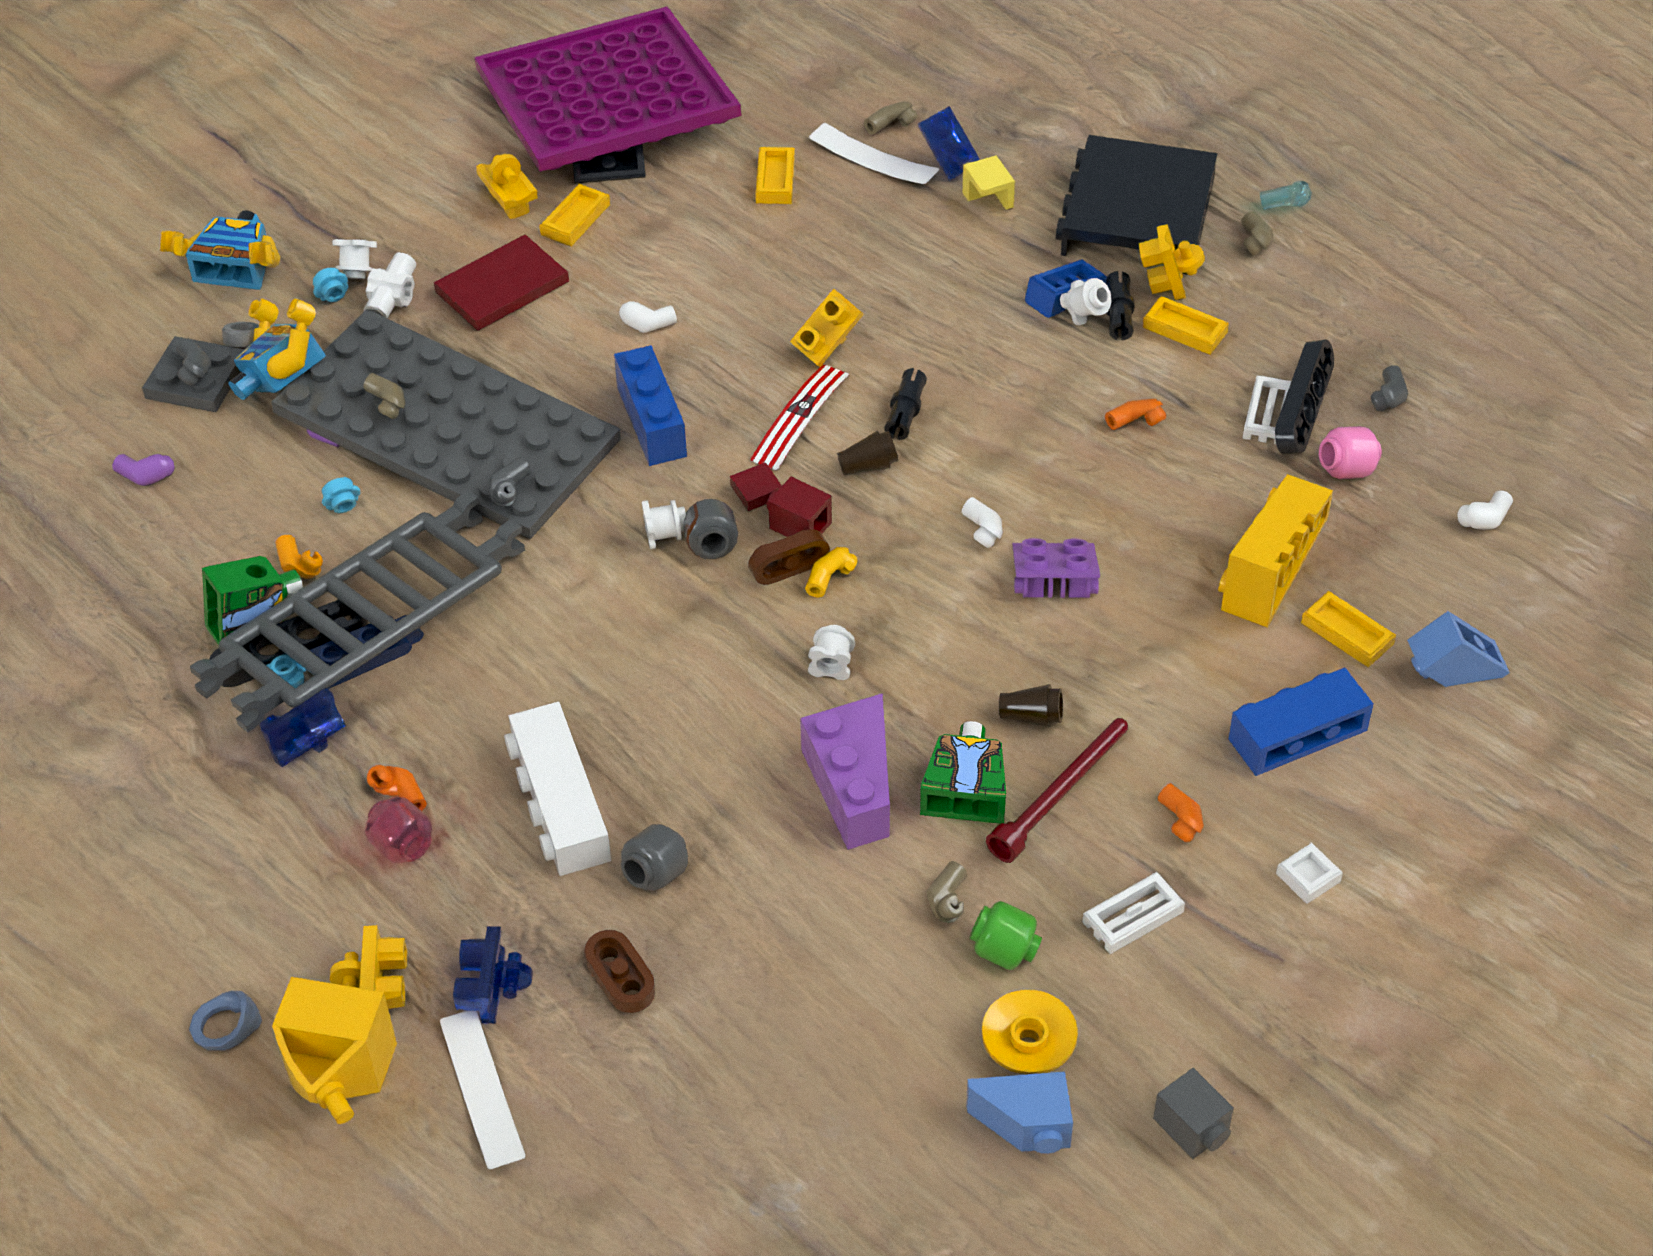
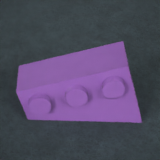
M883 693L800 718L801 751L847 849L849 850L890 837V800Z

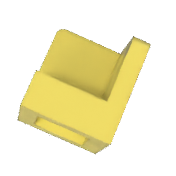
M997 155L963 165L962 193L968 201L995 194L1006 210L1014 207L1015 180Z

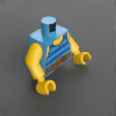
M241 211L237 219L226 217L212 218L204 230L189 239L184 238V234L181 232H161L160 251L173 252L177 256L186 257L193 282L260 290L266 267L273 268L280 263V255L274 240L266 235L264 224L260 222L258 216L252 211Z
M263 298L260 301L253 300L248 312L250 317L260 321L259 327L254 329L253 343L234 359V363L240 370V373L229 381V386L235 395L242 400H245L255 391L275 393L322 360L326 354L307 329V326L315 318L316 312L314 307L309 303L294 298L289 305L287 317L297 321V324H274L270 327L278 317L279 310L277 306Z

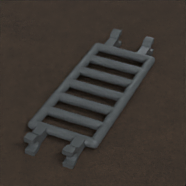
M470 490L462 493L454 502L453 507L437 517L427 512L417 515L222 638L219 642L221 654L211 660L201 659L189 666L191 673L201 680L195 684L196 691L207 699L219 690L225 679L241 669L260 682L263 686L253 693L243 692L231 699L232 706L242 713L236 717L237 724L246 732L258 726L266 713L283 702L294 708L301 706L497 577L502 571V566L498 561L507 555L514 557L525 551L524 544L515 538L522 533V526L509 519L499 527L494 537L478 547L456 532L464 526L473 527L483 521L482 515L472 509L480 503L479 497ZM426 530L479 569L461 579L413 545L409 540ZM394 550L447 589L433 599L428 600L376 561ZM362 571L414 609V611L396 622L345 584L344 581ZM330 592L382 632L363 644L313 606L311 602ZM296 613L348 654L329 666L276 624ZM263 635L314 676L297 688H294L242 646L257 636Z

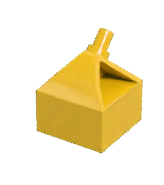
M291 977L272 1024L291 1085L296 1092L309 1102L319 1103L322 1108L329 1109L337 1124H344L354 1116V1111L346 1098L374 1094L381 1091L397 1046L384 992Z

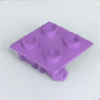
M1038 538L1025 539L1022 543H1012L1016 573L1014 593H1022L1023 598L1044 597V578H1047V596L1052 598L1053 578H1060V598H1065L1066 578H1069V597L1090 598V594H1098L1100 570L1094 543H1088L1083 539L1077 538L1064 540L1063 543H1046V541Z

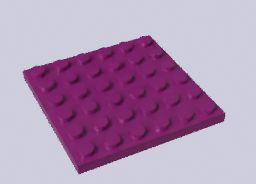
M668 6L474 57L476 70L539 172L556 170L563 165L577 161L592 160L596 156L613 151H625L635 145L657 142L664 137L679 133H690L700 127L722 124L729 121V119L742 116L739 101Z

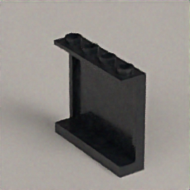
M1088 135L1085 149L1079 148L1077 152L1075 170L1079 171H1072L1069 193H1072V195L1066 194L1064 198L1062 216L1066 217L1059 218L1057 223L1056 240H1062L1061 256L1067 255L1070 240L1139 250V243L1158 238L1157 227L1168 224L1175 249L1179 248L1178 245L1182 241H1188L1190 244L1199 246L1214 183L1217 153Z

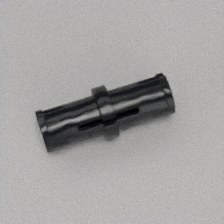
M1115 271L1106 278V285L1110 290L1112 299L1111 307L1107 312L1110 322L1109 334L1113 339L1118 340V329H1121V340H1126L1134 333L1132 314L1135 308V300L1130 295V276L1122 271V282H1119V273Z
M914 368L905 370L899 390L892 395L890 401V408L892 410L884 427V431H889L892 439H894L898 427L900 431L897 440L906 439L910 432L913 417L919 414L922 404L920 396L927 382V377L921 370H917L914 381L911 380Z

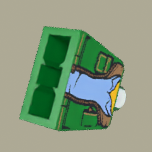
M263 556L202 568L205 627L219 645L222 638L302 589L303 585L299 574L294 569L278 574L269 560Z
M973 721L965 722L960 726L959 735L943 734L938 737L921 783L920 815L998 824L1004 823L1006 783L1002 743L997 739L985 738L986 729L982 724Z

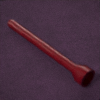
M1123 718L1113 720L1014 822L1009 821L1006 824L1001 823L997 825L986 837V845L990 852L1002 862H1013L1025 850L1027 834L1127 732V721Z

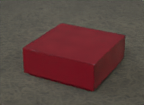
M766 462L730 476V486L748 511L766 505L772 491L782 486Z

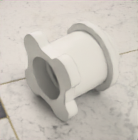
M353 239L332 240L333 246H340L339 266H335V268L343 271V274L349 279H365V272H371L373 269L369 267V248H377V242Z
M1091 278L1086 282L1082 280L1072 282L1071 289L1061 295L1060 304L1069 311L1074 324L1083 325L1087 322V316H1101L1107 313L1111 307L1112 299L1108 286L1098 278Z
M648 500L642 501L643 518L650 549H656L655 540L676 537L677 541L682 540L681 532L684 531V519L686 516L684 507L677 508L675 500H671L670 505L649 508Z
M839 625L819 628L813 637L815 646L809 650L808 657L812 662L809 664L808 672L815 677L829 676L837 680L848 679L850 669L847 667V664L850 663V653L855 647L854 636Z

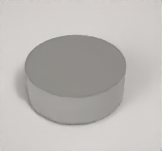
M253 322L226 324L222 328L223 343L231 347H248L253 343L254 329L258 328L259 325Z

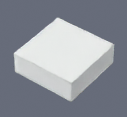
M1310 843L1278 864L1276 874L1308 904L1340 883L1343 872L1313 843Z

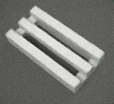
M1256 376L1242 439L1250 440L1251 435L1259 436V442L1266 443L1267 437L1275 439V427H1271L1270 423L1278 389L1285 390L1284 403L1291 381ZM1265 386L1270 387L1262 425L1254 424L1262 388Z
M1156 872L1083 913L1082 922L1087 928L1092 927L1094 929L1093 935L1098 941L1103 940L1105 942L1104 948L1109 954H1112L1182 914L1185 903L1160 874ZM1157 889L1160 891V893L1148 900L1138 902L1127 908L1125 913L1107 923L1102 921Z

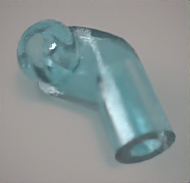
M1301 180L1295 181L1291 185L1260 192L1263 210L1279 206L1302 207L1310 201L1312 196L1308 183Z

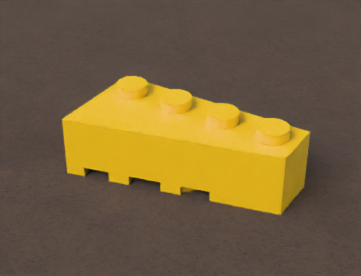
M1288 474L1278 488L1273 487L1271 489L1265 506L1257 514L1250 527L1229 554L1228 567L1224 571L1218 587V591L1223 593L1221 611L1268 628L1328 519L1333 490Z

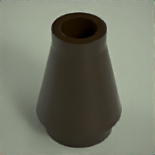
M877 430L846 450L837 453L844 475L890 468L891 463L898 461L896 448L889 431L879 434Z
M1051 684L1010 693H1000L999 716L1001 719H1014L1051 727L1052 723H1061L1063 719L1062 689L1052 688Z

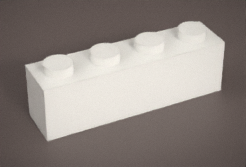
M555 702L508 715L511 733L504 735L506 747L511 760L519 758L521 766L516 767V774L522 793L529 791L533 800L527 801L532 823L534 827L540 825L543 827L545 834L539 835V840L545 860L550 861L554 859L559 876L610 862L611 853L608 833L560 703Z

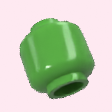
M998 901L991 908L984 905L973 926L969 939L975 941L974 950L977 955L1005 969L1013 970L1019 966L1023 959L1031 963L1040 946L1042 937L1035 934L1037 921L1033 915L1010 904Z

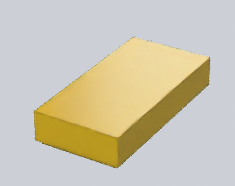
M759 147L756 204H792L795 148Z
M578 184L539 225L541 236L572 247L610 206V195Z
M1161 296L1143 318L1142 328L1211 355L1228 333L1229 323Z
M1330 591L1326 592L1302 614L1301 623L1368 668L1395 643L1396 634Z

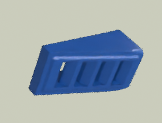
M1079 260L1031 276L1027 286L1025 302L1045 317L1050 318L1066 310L1060 304V297L1071 289L1072 282L1080 280L1079 278L1083 282L1091 278H1098L1106 284L1107 276L1084 260Z

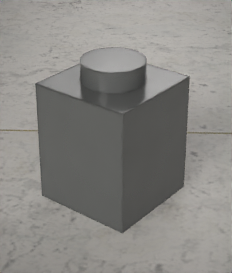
M1193 1067L1157 1093L1153 1119L1194 1159L1206 1149L1210 1152L1215 1151L1226 1142L1231 1134L1230 1124L1234 1107Z

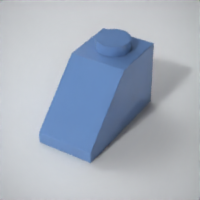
M1449 611L1407 640L1414 654L1411 662L1416 671L1423 678L1427 679L1430 677L1445 687L1503 678L1510 673L1495 640Z
M1065 1071L968 1079L967 1113L1022 1152L1036 1151L1048 1154L1057 1152L1061 1148H1070L1073 1119Z

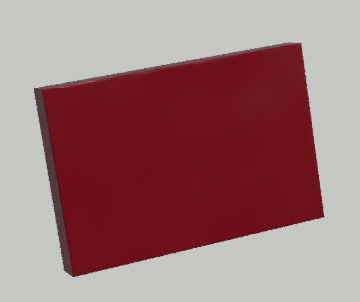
M524 234L435 281L434 288L435 292L479 331L569 282V274L565 268Z

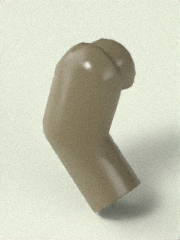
M902 101L879 109L864 120V127L868 133L874 135L896 119L900 120L902 126L907 127L917 119L918 115L912 109L913 105L911 103Z
M1255 211L1246 213L1241 223L1251 236L1244 240L1243 245L1252 255L1256 256L1262 249L1267 250L1274 235L1270 226Z
M375 373L367 376L364 382V390L383 399L378 406V412L391 419H396L400 409H404L406 405L402 388Z
M954 861L948 863L927 889V897L934 916L946 923L955 922L964 911V902L959 903L955 890L967 877V872L962 865Z

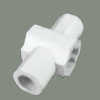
M398 252L393 256L386 270L380 268H373L371 270L366 288L368 302L364 307V311L368 309L388 318L394 306L408 307L413 298V288L415 285L412 273L416 268V262L411 256Z

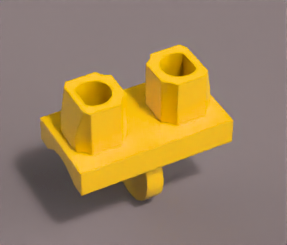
M512 154L496 155L493 157L491 164L476 165L477 175L489 189L491 195L500 203L510 219H515L530 212L529 201L538 198L537 190L522 172L520 162Z
M1168 224L1158 226V238L1139 243L1140 257L1144 268L1164 263V266L1147 270L1151 292L1155 294L1172 290L1175 300L1186 298L1181 280L1183 273H1187L1190 276L1195 275L1198 271L1197 269L1205 261L1204 252L1200 246L1190 244L1188 241L1180 242L1179 248L1175 249Z
M833 288L790 342L812 362L821 367L838 345L845 342L847 334L862 318L864 313Z
M377 925L363 926L361 962L358 961L359 955L356 952H347L344 961H339L330 968V982L332 984L384 992L388 1009L405 1007L406 991L403 976L382 977L383 970L406 969L408 951L405 938H381Z

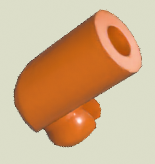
M1155 398L1128 401L1107 412L1105 420L1112 430H1116L1142 416L1145 417L1146 423L1149 426H1154L1165 420L1167 414L1161 407L1164 404Z
M375 765L368 771L367 783L369 786L373 787L380 794L400 798L408 814L420 813L426 807L427 802L413 774L407 769Z
M1172 783L1167 784L1159 793L1157 800L1179 818L1171 827L1172 833L1186 843L1191 842L1197 832L1201 833L1204 827L1202 810L1196 801Z

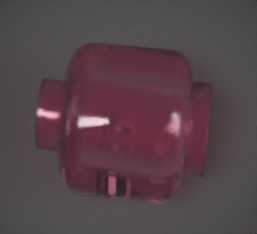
M396 796L382 800L370 809L365 826L366 839L390 862L404 863L406 861H415L422 857L431 845V820L406 797Z

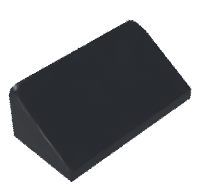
M643 143L629 147L625 151H613L596 156L592 160L574 162V183L646 177Z

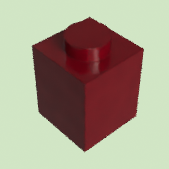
M791 476L780 488L774 489L768 498L769 529L785 537L809 529L818 530L823 534L832 524V495Z

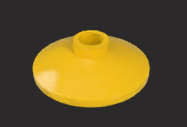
M1018 990L1003 995L988 1008L982 1022V1040L988 1054L1000 1066L1019 1074L1048 1073L1059 1068L1071 1057L1077 1043V1023L1070 1009L1055 996L1038 990ZM1030 1037L1035 1039L1036 1042L1028 1043L1022 1041V1039Z

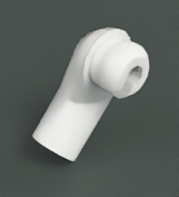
M629 301L624 303L619 310L622 321L642 333L677 323L676 313L671 305L653 311L638 302Z
M1496 491L1489 503L1472 502L1470 505L1461 506L1457 514L1458 521L1464 527L1471 526L1474 529L1482 530L1495 529L1501 524L1513 503V498L1508 492Z
M974 497L968 499L962 508V514L980 526L974 533V539L986 548H990L994 545L997 538L1000 539L1003 534L1001 518L995 511Z

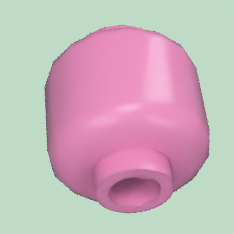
M1362 426L1338 427L1330 430L1319 447L1321 465L1332 477L1337 479L1364 478L1371 475L1377 468L1382 454L1381 445L1375 434L1369 428Z

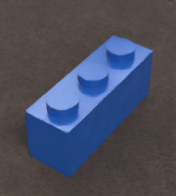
M649 345L614 354L617 388L648 465L652 466L687 457L685 423L652 346Z
M1344 667L1329 674L1322 673L1311 681L1297 687L1284 688L1274 696L1259 702L1244 704L1232 714L1228 739L1254 775L1258 776L1368 731L1374 703Z

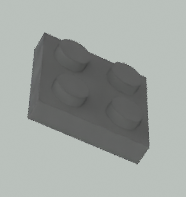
M174 336L142 387L145 399L217 412L231 389L229 381L240 373V370L234 363V359L245 349L191 339L209 356L211 367L203 378L200 377L196 385L189 386L177 374L178 370L184 366L182 364L184 359L177 353L176 348L178 343L186 338Z

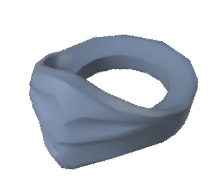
M228 991L200 1006L192 1017L189 1031L197 1045L206 1050L223 1051L233 1048L244 1041L260 1027L262 1018L257 1005L243 991ZM227 1010L241 1013L237 1028L229 1035L219 1039L207 1038L204 1035V1025L213 1014Z

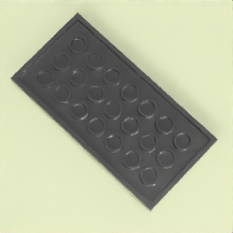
M368 309L323 351L326 356L294 379L271 401L273 413L453 502L462 493L470 490L480 500V503L472 509L500 525L512 519L522 526V533L520 535L531 539L621 440L620 428ZM375 373L402 388L406 405L404 409H400L396 419H391L379 413L378 406L383 399L364 390V382L369 374ZM522 457L529 464L531 474L515 484L517 495L511 505H496L489 496L491 475L517 458Z

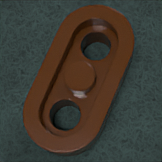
M815 529L802 530L794 535L758 547L749 559L748 568L759 584L770 585L811 570L817 560L830 552V547L820 531Z
M603 930L592 935L585 945L586 965L611 1004L616 1009L626 1013H636L646 1009L655 997L654 977L629 939L623 933L615 930ZM607 957H614V958H616V959H614L612 962H604V961H602L603 959H605V958H607ZM630 990L638 991V993L633 995L625 994Z

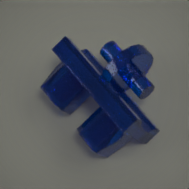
M950 106L917 125L949 182L963 174L964 164L980 160Z
M327 688L321 690L281 717L272 714L260 723L261 732L274 761L280 767L287 765L311 748L321 753L328 748L327 738L346 726L344 719L336 708L333 693Z
M487 926L485 939L461 940L459 950L461 970L480 971V977H456L453 989L455 1008L479 1011L481 1022L487 1024H496L501 988H503V997L514 999L517 996V990L528 988L532 984L533 970L530 966L521 962L522 955L520 953H509L508 960L505 961L506 950L500 945L502 929L499 926Z

